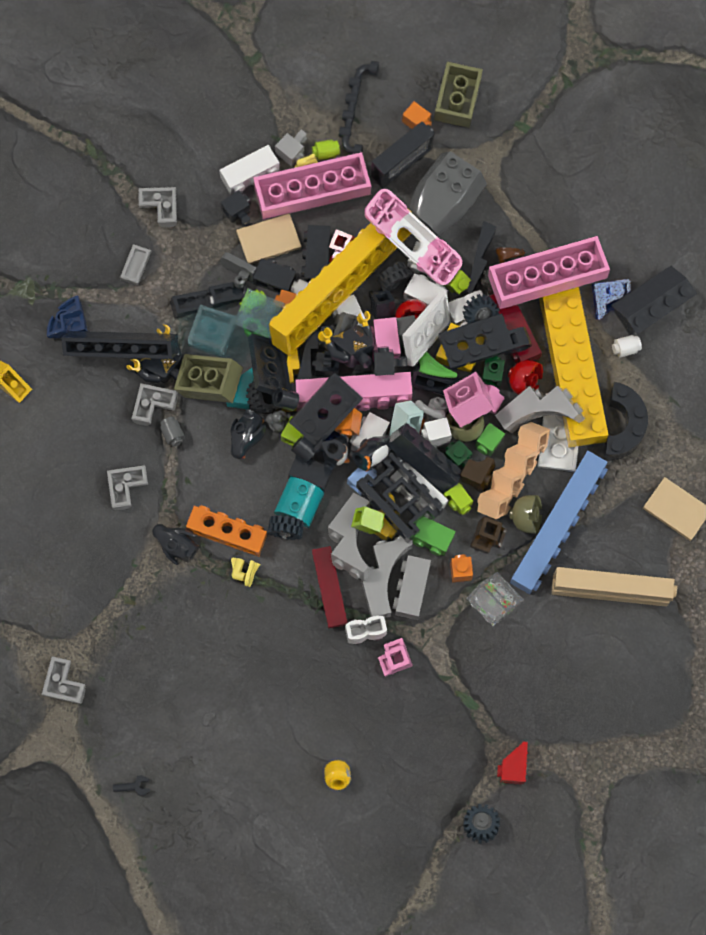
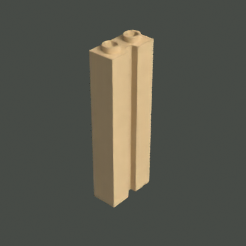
M557 567L553 575L551 595L668 606L669 602L673 601V598L676 597L677 585H674V579Z

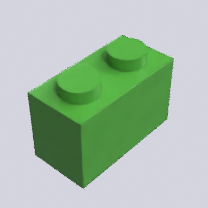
M423 516L416 523L420 532L414 536L412 543L421 548L423 546L429 548L430 552L434 555L445 556L456 531Z

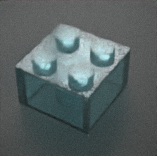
M248 288L234 324L271 339L269 323L274 316H277L283 310L285 303Z
M200 305L188 337L189 346L225 358L237 325L236 316Z

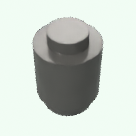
M168 417L160 422V429L167 444L172 446L180 445L185 435L178 420H175L174 417Z

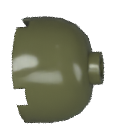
M450 412L446 416L452 437L457 441H473L483 432V415L462 427L459 426Z
M526 495L520 497L514 503L509 515L518 530L525 533L540 531L542 515H539V509H542L540 497L538 495Z

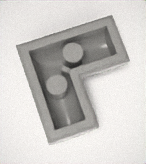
M176 187L138 188L139 208H158V225L161 227H173L177 224Z
M140 383L132 421L139 425L149 426L155 407L174 411L178 392Z
M145 465L107 471L112 509L125 510L130 508L129 488L148 485Z
M51 657L42 695L81 704L85 695L86 685L67 680L71 665L70 660Z

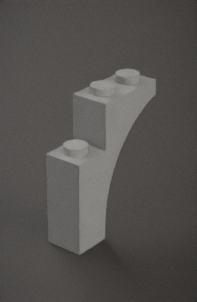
M529 386L495 415L504 429L510 433L515 432L527 422L542 416H564L578 423L586 419L582 414L583 409L577 402L574 404L572 401L573 395L570 391L559 386L555 387L546 396L539 389L535 390Z
M353 493L328 526L329 537L334 542L339 543L331 553L332 563L336 568L344 569L353 578H360L365 581L369 576L368 566L361 558L357 548L359 530L351 527L355 508L364 506L370 508V501Z
M399 536L395 538V541L387 542V540H383L373 546L377 569L368 567L369 576L365 581L361 580L370 617L383 616L386 618L391 616L387 595L388 579L396 562L407 551L412 549V540L407 543Z

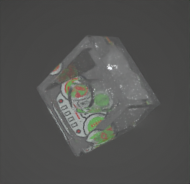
M498 572L481 582L466 598L472 607L477 609L492 626L502 621L524 600Z

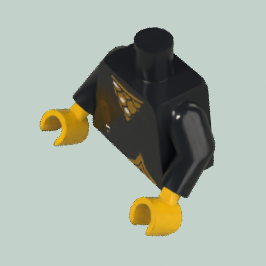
M368 311L364 313L366 319L362 318L361 313L357 316V321L363 327L358 325L331 337V329L327 327L324 329V333L321 331L318 334V339L326 343L325 347L333 360L341 362L349 368L359 364L364 368L372 365L373 360L371 358L375 346L371 325H368L367 322L370 319Z
M163 324L165 327L164 333L157 328V333L171 334L168 325ZM180 347L179 353L173 359L142 358L140 362L137 359H130L134 363V367L127 365V369L130 371L135 370V373L145 382L167 383L171 377L177 380L179 368L182 364Z

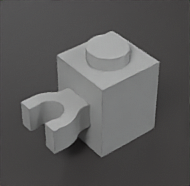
M300 130L295 138L287 133L275 145V153L290 166H293L297 163L298 159L304 157V146L302 144L307 140V134Z

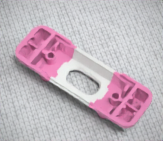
M381 189L365 208V218L376 227V231L379 234L385 235L417 265L419 271L425 272L439 285H446L453 279L462 266L460 255L413 215L398 197L388 189ZM400 228H406L420 241V247L417 251H411L398 239L397 232Z

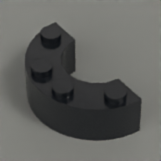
M614 382L612 385L609 406L616 408L622 413L625 418L626 428L616 436H608L604 448L603 459L605 461L618 460L631 454L641 443L648 426V412L642 398L632 388L618 382Z

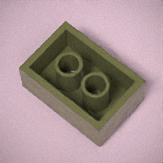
M447 62L434 120L470 128L483 69Z
M184 354L174 390L185 398L233 403L243 367L229 358Z

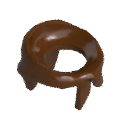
M498 247L495 249L499 264L504 263L505 259L517 256L522 258L525 254V250L518 248Z

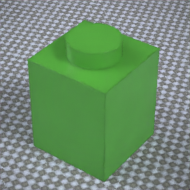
M489 423L476 441L475 446L477 450L483 455L488 454L492 456L504 439L505 433Z

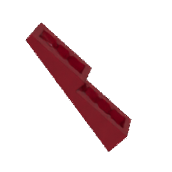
M331 546L312 550L328 629L347 624L337 572L332 563Z

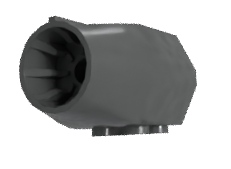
M451 151L441 153L418 183L409 210L438 237L465 216L486 188L487 183L481 171Z

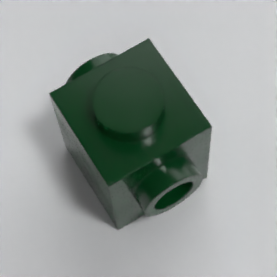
M497 356L485 360L482 377L484 384L500 387L505 360H501Z
M460 440L456 443L451 442L445 448V456L460 469H464L466 463L472 457V452Z

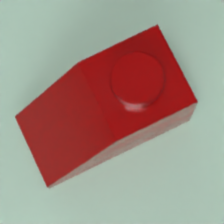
M523 742L503 759L501 765H498L497 777H500V783L524 784L526 782L528 742Z

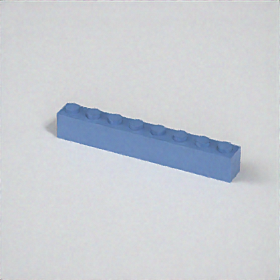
M590 451L586 452L510 581L512 585L528 594H531L532 590L537 591L542 582L539 578L542 573L544 575L547 574L551 567L549 564L551 558L556 559L561 550L558 546L561 541L565 543L570 535L568 529L571 525L574 527L579 520L578 512L580 509L585 510L589 503L587 497L589 494L593 495L599 486L596 484L599 478L603 479L608 470L605 468L607 461Z

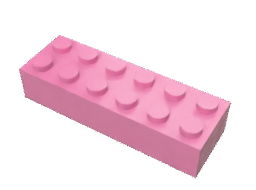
M362 152L254 177V188L263 220L371 195V183Z
M598 236L491 266L489 267L488 277L499 308L503 309L606 279L610 268Z
M411 372L394 373V375L375 376L373 374L341 377L363 397L355 407L359 411H367L370 408L384 410L395 406V403L412 400ZM328 378L296 380V392L299 394L297 412ZM338 394L332 395L330 398L331 403H340L341 396ZM324 408L318 410L322 414L328 413Z

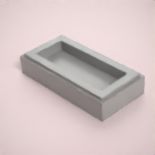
M133 244L120 279L139 285L151 250Z

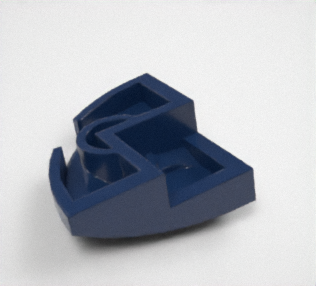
M78 295L68 299L58 307L60 311L57 312L56 318L51 316L47 327V337L61 338L69 331H87L86 320Z

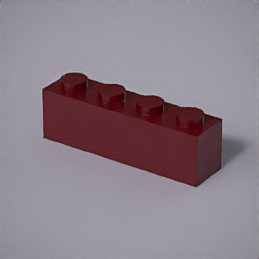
M495 294L490 295L489 297L492 298L499 308ZM518 305L503 309L499 308L498 313L503 315L508 331L519 327H526L532 344L527 350L511 353L514 363L540 359L542 352Z

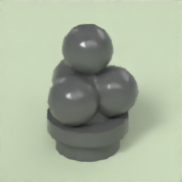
M278 411L267 415L266 421L269 428L274 432L283 431L287 425L286 412Z

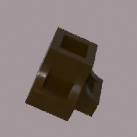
M486 457L485 460L480 462L469 459L460 475L462 482L471 485L480 493L485 492L492 480V472L496 467L494 459Z
M483 517L478 521L470 547L487 554L490 553L492 546L501 548L507 529L502 527L503 523Z

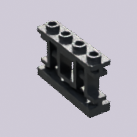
M390 453L382 461L383 466L387 470L375 480L369 474H366L364 478L362 477L356 482V488L370 501L377 511L384 513V518L409 543L420 532L415 523L427 513L433 520L436 519L443 512V504L438 498H433L429 494L430 490L425 484H420L416 480L417 476L411 469L407 470L403 466L404 462L398 455L394 456ZM394 468L403 476L395 483L388 477L394 472ZM381 482L388 488L382 493V498L373 489ZM402 485L413 498L403 507L399 508L389 495ZM420 496L429 504L422 511H419L414 506L420 500ZM408 510L414 517L406 525L399 517Z

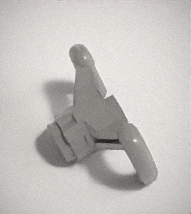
M440 397L431 399L428 406L421 400H417L415 403L425 413L426 422L445 418L446 413L449 411L446 400Z

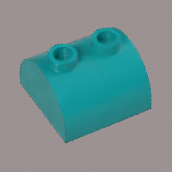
M290 477L274 514L300 519L304 522V527L309 528L324 496V492L308 481Z

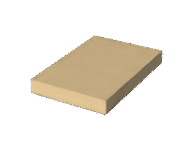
M289 213L236 230L245 258L249 264L260 262L261 258L266 260L301 249V244Z
M664 477L643 507L645 511L689 541L692 540L706 520V505L666 477Z

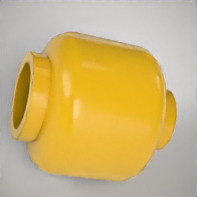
M335 760L326 765L324 773L325 782L328 787L341 790L349 785L351 774L349 765L346 762Z

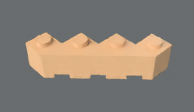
M533 422L520 426L518 444L507 449L504 467L493 471L491 489L480 494L477 512L494 519H498L509 512L511 508L509 503L513 497H518L524 486L522 483L527 474L531 475L538 463L536 461L537 456L540 452L544 453L547 448L550 429Z

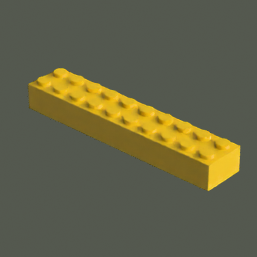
M372 223L365 229L363 228L353 241L348 242L341 253L335 255L333 261L328 266L322 268L316 278L309 281L308 286L303 291H299L296 294L295 299L291 303L286 304L283 310L271 319L269 328L272 344L290 356L398 247L385 235L379 234ZM400 228L397 232V237L403 243L412 233L406 228Z
M579 287L541 297L539 300L556 387L567 388L573 395L572 401L574 404L577 402L583 409L582 414L586 418L581 423H578L571 418L562 416L568 448L604 443L608 438V430Z

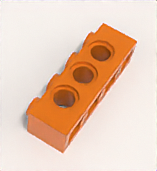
M202 505L193 507L186 525V529L191 530L198 536L257 557L260 556L267 538V531H264L263 527L247 525L246 521L239 518L235 520L230 519L227 514L222 512L213 513L209 508ZM206 520H213L215 522L211 527L204 525ZM225 526H230L233 529L230 533L222 531ZM247 532L251 537L243 540L240 538V535Z

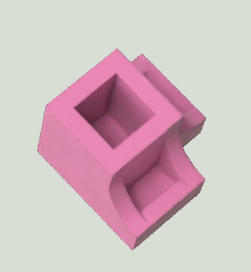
M403 638L385 644V654L378 657L384 676H389L413 666Z

